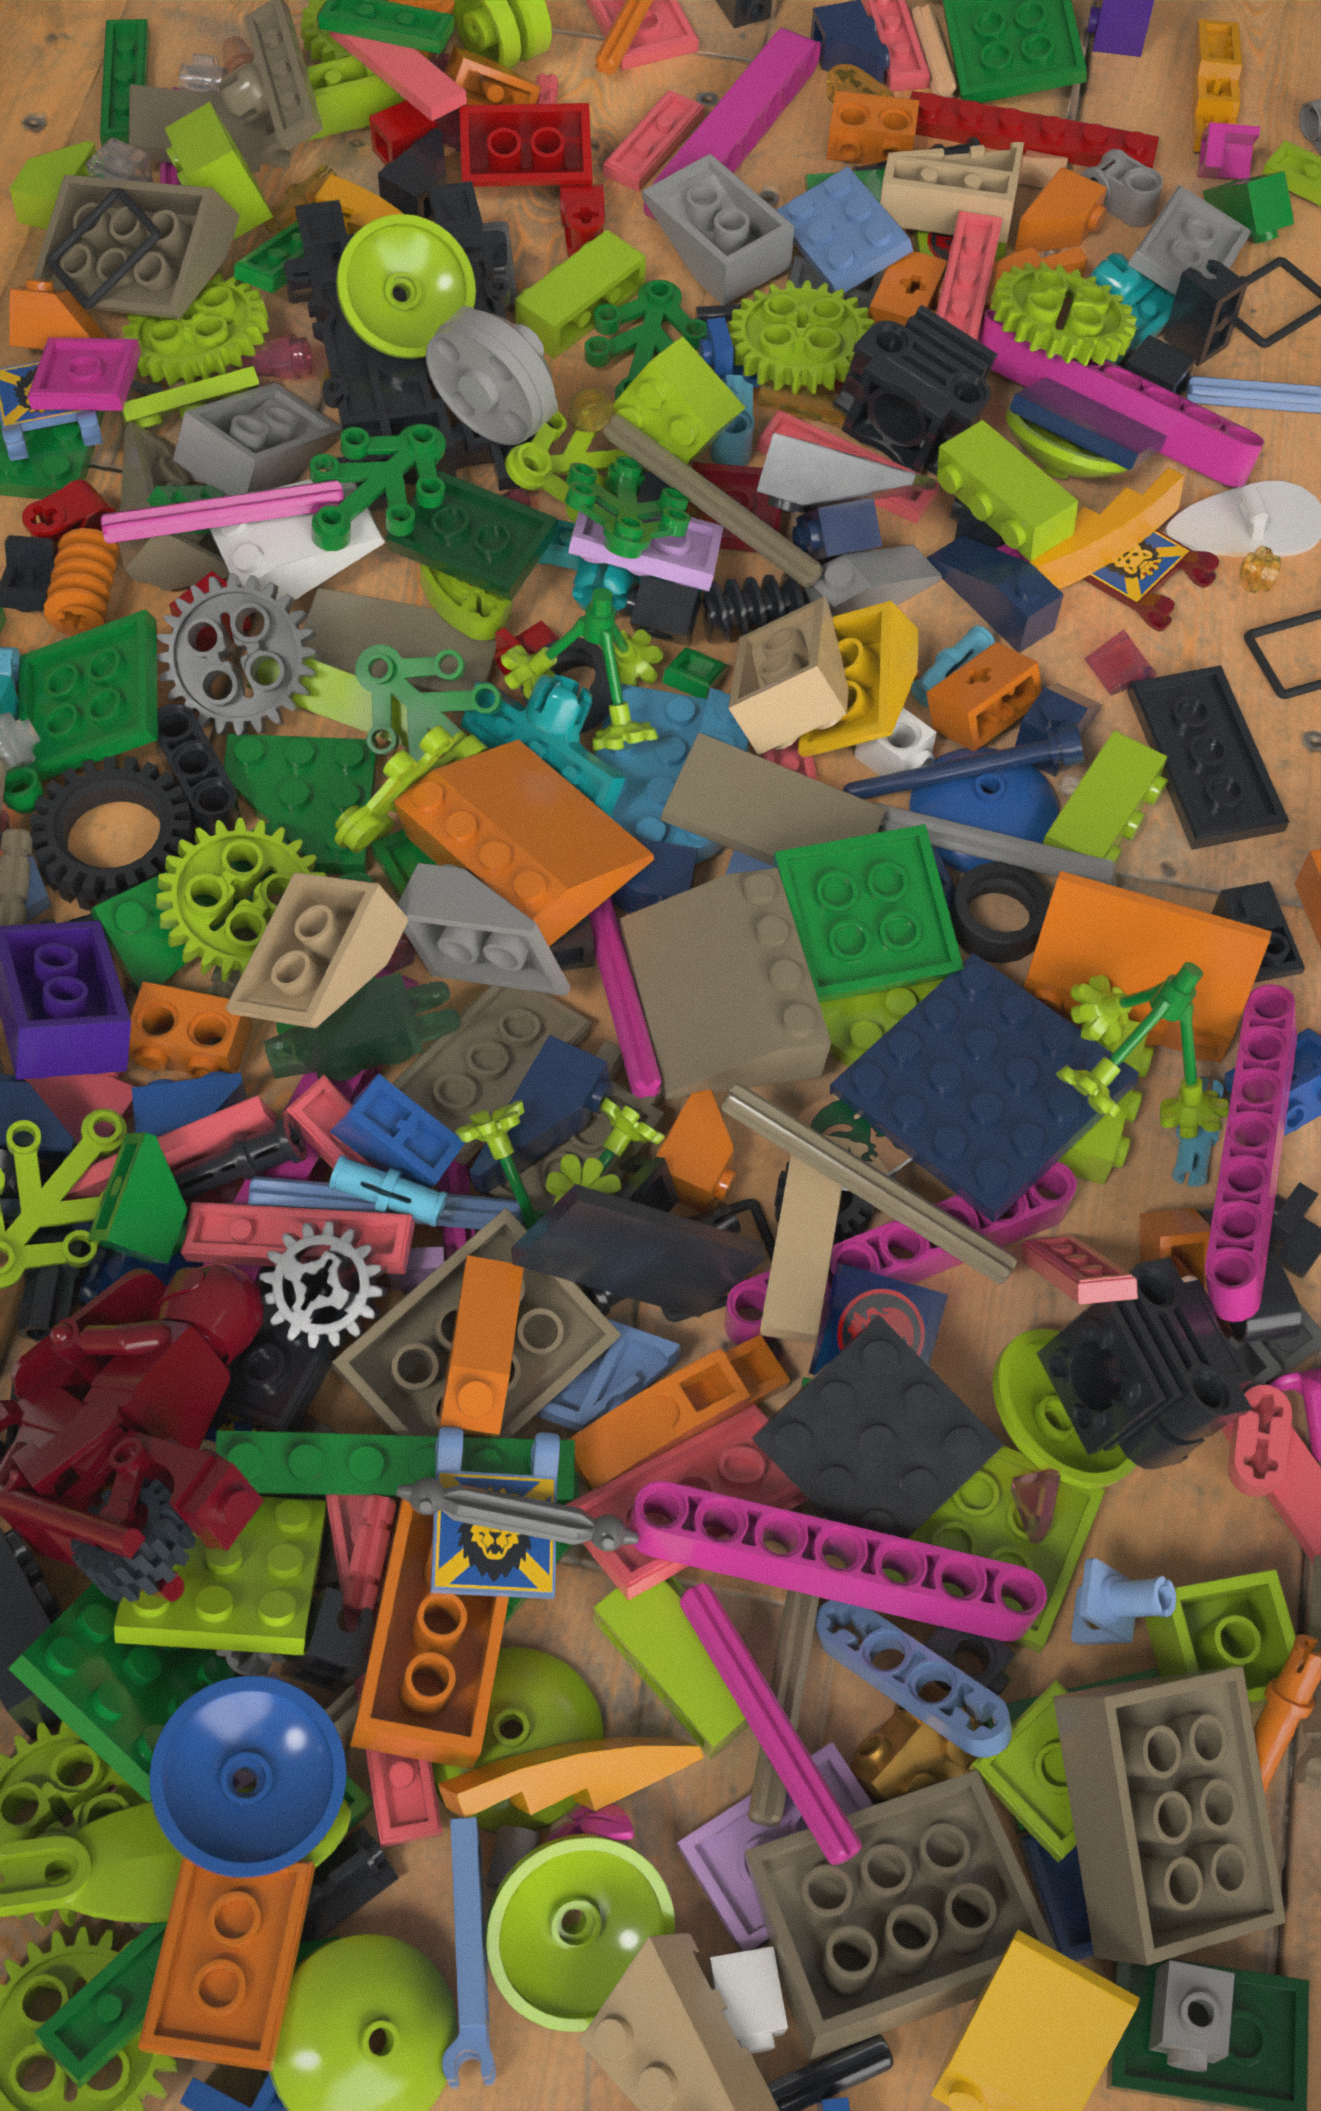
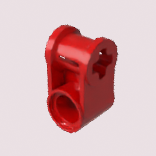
M603 184L559 186L561 225L564 226L566 252L569 258L578 252L586 242L594 240L604 232L605 195Z
M77 479L55 493L32 502L25 507L22 513V522L31 537L48 538L58 543L64 534L74 529L89 528L102 531L101 516L117 511L88 481ZM37 515H39L40 523L36 521Z

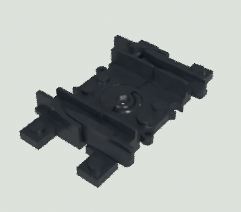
M472 181L428 187V197L434 223L444 228L457 240L471 264L476 288L474 309L496 314L506 319L504 306L510 301V285L503 278H494V268L507 265V239L505 233L501 230L482 232V219ZM340 200L295 206L304 258L290 259L284 263L288 298L292 304L308 302L309 317H316L317 322L312 323L313 337L324 345L331 377L324 381L322 385L323 399L328 407L338 408L341 432L349 427H359L364 429L369 437L399 436L405 428L411 425H430L437 428L446 440L445 453L435 465L437 470L456 477V470L492 463L499 491L522 488L508 475L505 461L507 455L515 446L531 442L535 434L517 445L499 444L473 431L453 412L452 427H450L445 407L447 404L443 401L432 382L426 357L404 359L379 352L364 342L354 332L341 310L336 287L337 269L345 247L355 234L347 235ZM393 288L394 298L400 302H405L407 300L406 292L401 288ZM428 383H431L436 399L431 398ZM547 422L550 427L554 428L551 423ZM352 442L350 444L358 445L359 443ZM367 455L360 460H350L346 457H337L336 459L339 463L386 462L394 455ZM412 467L403 475L404 485H416L418 481L416 468ZM356 482V483H357V485H358V487H359V486H360L361 484H363L364 482ZM385 492L368 506L370 512L388 508Z

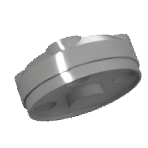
M463 306L438 328L434 337L429 341L426 350V362L435 388L451 411L464 424L484 438L504 445L520 444L536 434L558 410L552 375L543 357L544 347L541 340L530 328L522 324L514 325L496 314Z

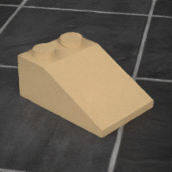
M825 596L739 638L728 708L758 755L773 748L775 750L784 749L793 744L799 736L816 728L821 730L827 729L835 725L843 715L847 714L849 689L830 605Z
M294 873L225 1009L234 1015L316 1029L388 964L409 919L378 883Z

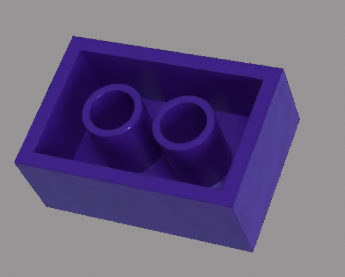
M101 921L0 926V1017L16 1080L127 1071L131 1018Z

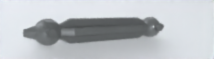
M429 1477L421 1478L414 1484L398 1485L396 1495L410 1502L412 1508L423 1515H431L441 1510L454 1521L572 1545L591 1540L595 1547L606 1552L614 1551L622 1545L637 1544L639 1539L638 1533L625 1527L623 1521L612 1514L601 1515L594 1519L581 1508L463 1484L444 1489L438 1480Z

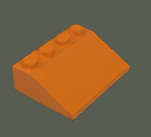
M519 739L436 768L393 801L408 839L437 865L451 864L464 868L536 922L549 947L654 860V855L651 851Z
M1059 871L1023 989L1060 1016L1072 1019L1071 1008L1081 1005V1003L1072 998L1071 989L1075 984L1085 983L1089 985L1091 976H1106L1109 980L1110 988L1118 987L1123 993L1130 995L1154 987L1165 981L1171 974L1176 975L1185 962L1194 963L1203 971L1202 978L1195 986L1197 994L1192 1000L1194 1004L1192 1024L1195 1059L1221 1063L1234 1037L1269 944L1272 931ZM1150 1001L1133 1006L1130 1012H1128L1129 1020L1141 1023L1152 1010ZM1163 1018L1159 1020L1147 1034L1145 1045H1160L1182 1052L1179 1020L1175 1022Z

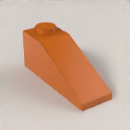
M466 1256L437 1424L438 1430L441 1427H458L463 1430V1434L487 1438H496L500 1435L512 1361L523 1267L513 1265L510 1262Z

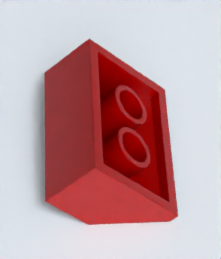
M589 103L463 105L459 107L462 182L472 181L473 187L593 184Z

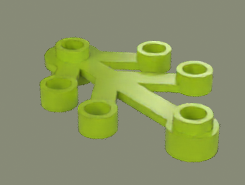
M585 406L574 419L575 431L563 454L549 455L548 453L552 442L556 441L567 427L565 417L557 410L535 434L531 442L515 446L506 457L505 466L510 478L520 487L527 490L542 488L566 504L565 498L569 485L557 475L568 474L571 463L587 464L596 469L597 472L608 471L609 465L614 463L618 456H630L621 449L586 452L592 439L604 428L606 420L604 414L598 408ZM586 419L591 421L593 425L589 424ZM547 422L551 423L554 428L550 427ZM643 466L642 472H643V471L650 472L648 469H646V468ZM598 473L595 483L616 496L615 493L609 491L604 486L605 478ZM566 504L568 517L576 523L579 511Z
M441 725L434 727L424 736L419 744V748L425 754L418 762L406 750L399 751L387 762L383 773L389 779L365 806L360 808L358 805H353L338 818L335 823V828L338 832L335 835L334 841L341 848L348 847L353 853L362 851L371 842L385 837L393 828L395 821L387 813L390 811L397 812L393 802L396 798L432 770L489 749L474 734L467 736L463 731H460L451 736Z
M97 1109L86 1116L82 1123L81 1141L42 1188L37 1151L41 1145L40 1129L35 1123L28 1120L17 1121L8 1128L6 1145L8 1150L14 1155L21 1214L5 1232L0 1204V1251L4 1252L9 1259L8 1263L0 1268V1290L18 1282L25 1269L69 1264L73 1267L81 1268L88 1266L95 1259L97 1244L87 1241L89 1232L85 1230L72 1231L65 1237L63 1242L26 1244L39 1228L94 1221L104 1191L99 1197L62 1200L98 1157H109L119 1152L125 1134H127V1126L123 1117L116 1111ZM99 1122H109L114 1126L115 1132L109 1137H100L93 1128ZM20 1131H27L34 1136L35 1140L30 1146L20 1147L13 1142L14 1135ZM0 1168L1 1195L5 1188V1175ZM82 1240L87 1242L91 1251L85 1257H75L69 1252V1245L74 1241Z

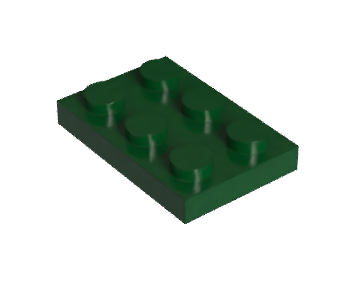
M436 469L437 477L442 479L445 484L443 504L434 509L424 508L417 503L414 496L409 503L415 511L414 530L406 536H395L388 533L385 537L388 550L512 601L558 533V519ZM431 490L425 491L426 493H436ZM399 518L397 521H405L406 519Z
M1170 1958L1150 1965L1113 1961L1112 1982L1138 1996L1140 2000L1136 2011L1108 2061L1106 2089L1243 2111H1307L1309 1980ZM1169 1960L1235 1973L1228 2056L1215 2063H1207V2071H1191L1170 2066L1167 2064L1168 2054L1149 2050L1156 1969Z

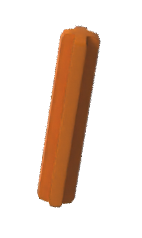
M625 0L595 56L597 62L595 68L599 73L605 72L610 76L617 71L653 0Z

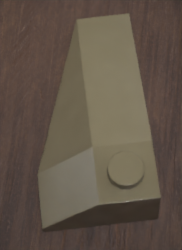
M131 421L125 427L120 511L152 507L147 499L156 486H187L191 481L185 468L173 461L175 452L170 443ZM177 533L118 542L125 571L137 582L142 584L150 583L164 591L192 586L211 571L222 579L228 578L230 574L212 533Z

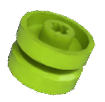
M453 0L455 2L453 8L454 21L459 37L467 51L512 69L519 63V60L527 62L545 53L550 48L552 40L551 19L545 0Z

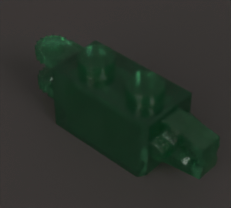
M400 972L368 981L316 1029L297 1026L264 1041L267 1059L274 1078L278 1079L315 1072L318 1080L325 1075L329 1080L344 1081L355 1077L360 1071L381 1064L396 1065L407 1061L414 1054L423 1052V1042L453 1033L454 1030H458L457 1028L460 1027V1017L453 1008L441 1009L439 1012L434 1011L418 1017L415 1015L430 1010L433 1007L437 1008V1006L443 1005V1003L450 999L451 994L446 982L435 981L406 989Z

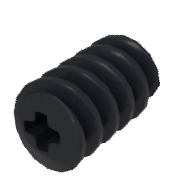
M786 573L781 576L779 585L773 575H765L762 579L761 587H759L754 577H746L743 581L742 590L735 579H727L724 584L723 593L717 582L712 581L710 591H704L702 600L703 624L707 641L711 643L714 629L719 628L724 641H730L732 628L738 626L741 635L744 636L750 633L751 625L757 624L758 628L805 606L800 586L796 580Z

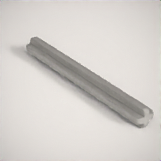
M876 804L886 808L877 832L926 824L932 846L1023 867L1027 870L1058 877L1059 871H1064L1109 885L1114 880L1116 864L1110 860L892 806Z

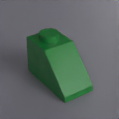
M1285 171L1241 178L1203 190L1206 202L1252 231L1249 237H1252L1253 244L1278 238V229L1294 224Z
M147 1132L125 1134L87 1241L146 1263H169L171 1256L177 1254L185 1239L186 1226L183 1224L188 1209L156 1136Z

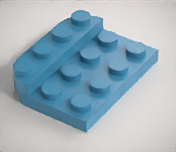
M620 683L623 702L626 701L629 704L631 720L650 722L651 727H655L658 738L632 744L624 741V748L620 750L606 749V747L601 750H595L594 755L626 777L610 817L634 838L698 848L697 863L709 859L717 852L722 854L725 846L660 819L698 732L748 752L749 740L728 708L731 694L710 688L708 698L703 699ZM610 715L603 721L601 729H605L608 725L612 724Z

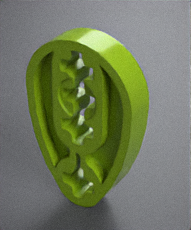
M420 564V583L428 601L436 612L452 627L471 639L479 641L494 639L495 632L503 627L505 628L511 616L513 600L510 601L476 586H470L469 583Z

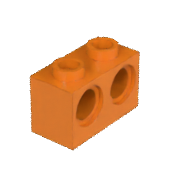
M835 90L826 159L873 164L886 161L890 152L913 151L919 100Z
M142 982L130 1015L129 1055L131 1061L136 1062L147 1070L159 1072L166 1068L186 1072L195 1079L201 1078L207 1073L217 1071L229 1074L237 1073L252 1030L250 1017L230 1014L225 1009L230 1000L228 998ZM160 1028H171L164 1034L152 1035L154 1031ZM212 1038L222 1039L214 1045H203L204 1042Z

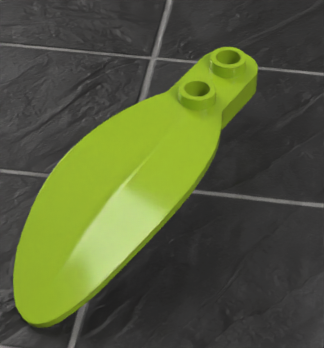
M243 1788L236 1790L241 1793H249L253 1791L255 1788ZM344 1798L338 1815L325 1837L311 1852L301 1859L313 1862L315 1868L335 1850L348 1831L351 1812ZM151 1802L108 1814L85 1825L69 1837L50 1836L0 1843V1881L3 1883V1887L0 1889V1917L68 1908L88 1916L120 1922H168L183 1856L165 1837L157 1822ZM55 1870H64L70 1875L66 1882L59 1885L51 1884L46 1880L47 1876Z

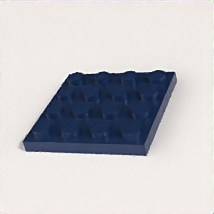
M973 953L963 962V971L951 973L830 1084V1095L834 1094L909 1155L913 1161L994 1223L1105 1115V1113L1103 1115L1097 1113L1089 1105V1095H1082L1072 1085L1059 1079L1055 1073L1066 1065L1073 1070L1091 1072L1103 1057L1109 1059L1113 1053L1096 1041L1083 1039L1080 1029ZM1124 1061L1118 1066L1121 1070L1119 1074L1107 1086L1109 1096L1116 1104L1138 1081L1139 1072Z

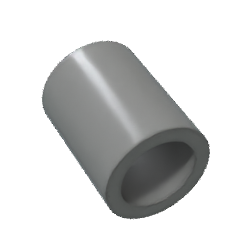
M499 1826L497 1828L487 1882L488 1887L497 1890L511 1868L526 1854L539 1846L540 1834L538 1832L515 1826Z

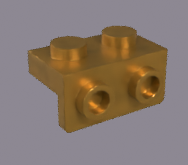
M923 1685L918 1692V1696L927 1702H938L946 1698L950 1691ZM896 1703L894 1714L878 1732L869 1735L859 1744L855 1751V1758L848 1767L859 1784L867 1787L877 1800L883 1803L969 1773L971 1771L969 1767L978 1757L966 1753ZM968 1715L970 1717L972 1730L975 1731L980 1726L975 1722V1720L970 1715Z

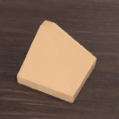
M1027 150L1022 164L1019 184L1044 189L1061 167L1066 168L1068 158Z

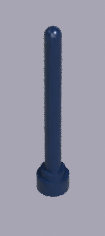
M1077 723L1056 727L1057 732L1047 734V740L849 782L844 786L843 791L865 800L1052 759L1053 764L1063 762L1064 767L1084 763Z

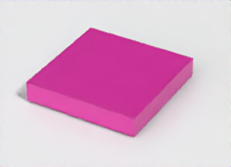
M48 338L28 393L31 409L123 411L141 355L138 339Z

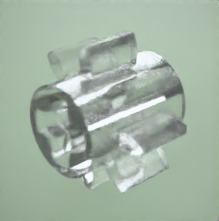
M193 53V63L183 62L179 76L180 90L220 95L218 84L222 77L228 74V69L218 66V57Z
M11 713L0 715V757L4 759L7 767L6 772L16 767L28 766L36 759L32 749L35 748L34 744L41 741L29 719L21 722L20 719L15 721Z

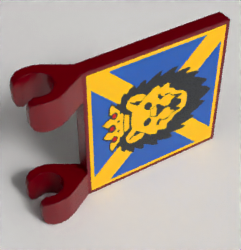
M1155 530L1148 538L1120 558L1088 575L1083 580L1135 610L1150 628L1159 632L1165 630L1171 624L1172 618L1168 615L1174 610L1175 603L1165 595L1154 593L1180 568L1197 586L1201 588L1210 586L1216 579V574L1213 571L1218 567L1219 559L1211 552L1193 551L1162 532Z

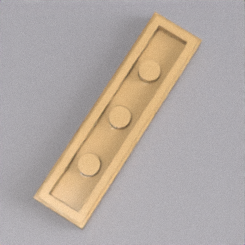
M824 1135L846 1150L849 1149L850 1139ZM792 1154L780 1213L760 1335L817 1344L842 1186Z

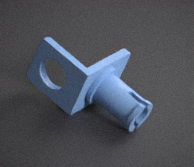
M1097 1558L1086 1559L1082 1586H1079L1076 1592L1071 1640L1078 1645L1132 1643L1135 1617H1168L1174 1612L1176 1593L1172 1582L1169 1579H1165L1164 1576L1152 1579L1131 1580ZM1089 1622L1096 1625L1100 1629H1092Z

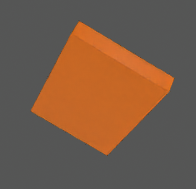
M183 1857L138 2044L141 2052L273 2072L315 1872L313 1862L299 1860L295 1864L270 1875L255 1878H233L206 1871Z

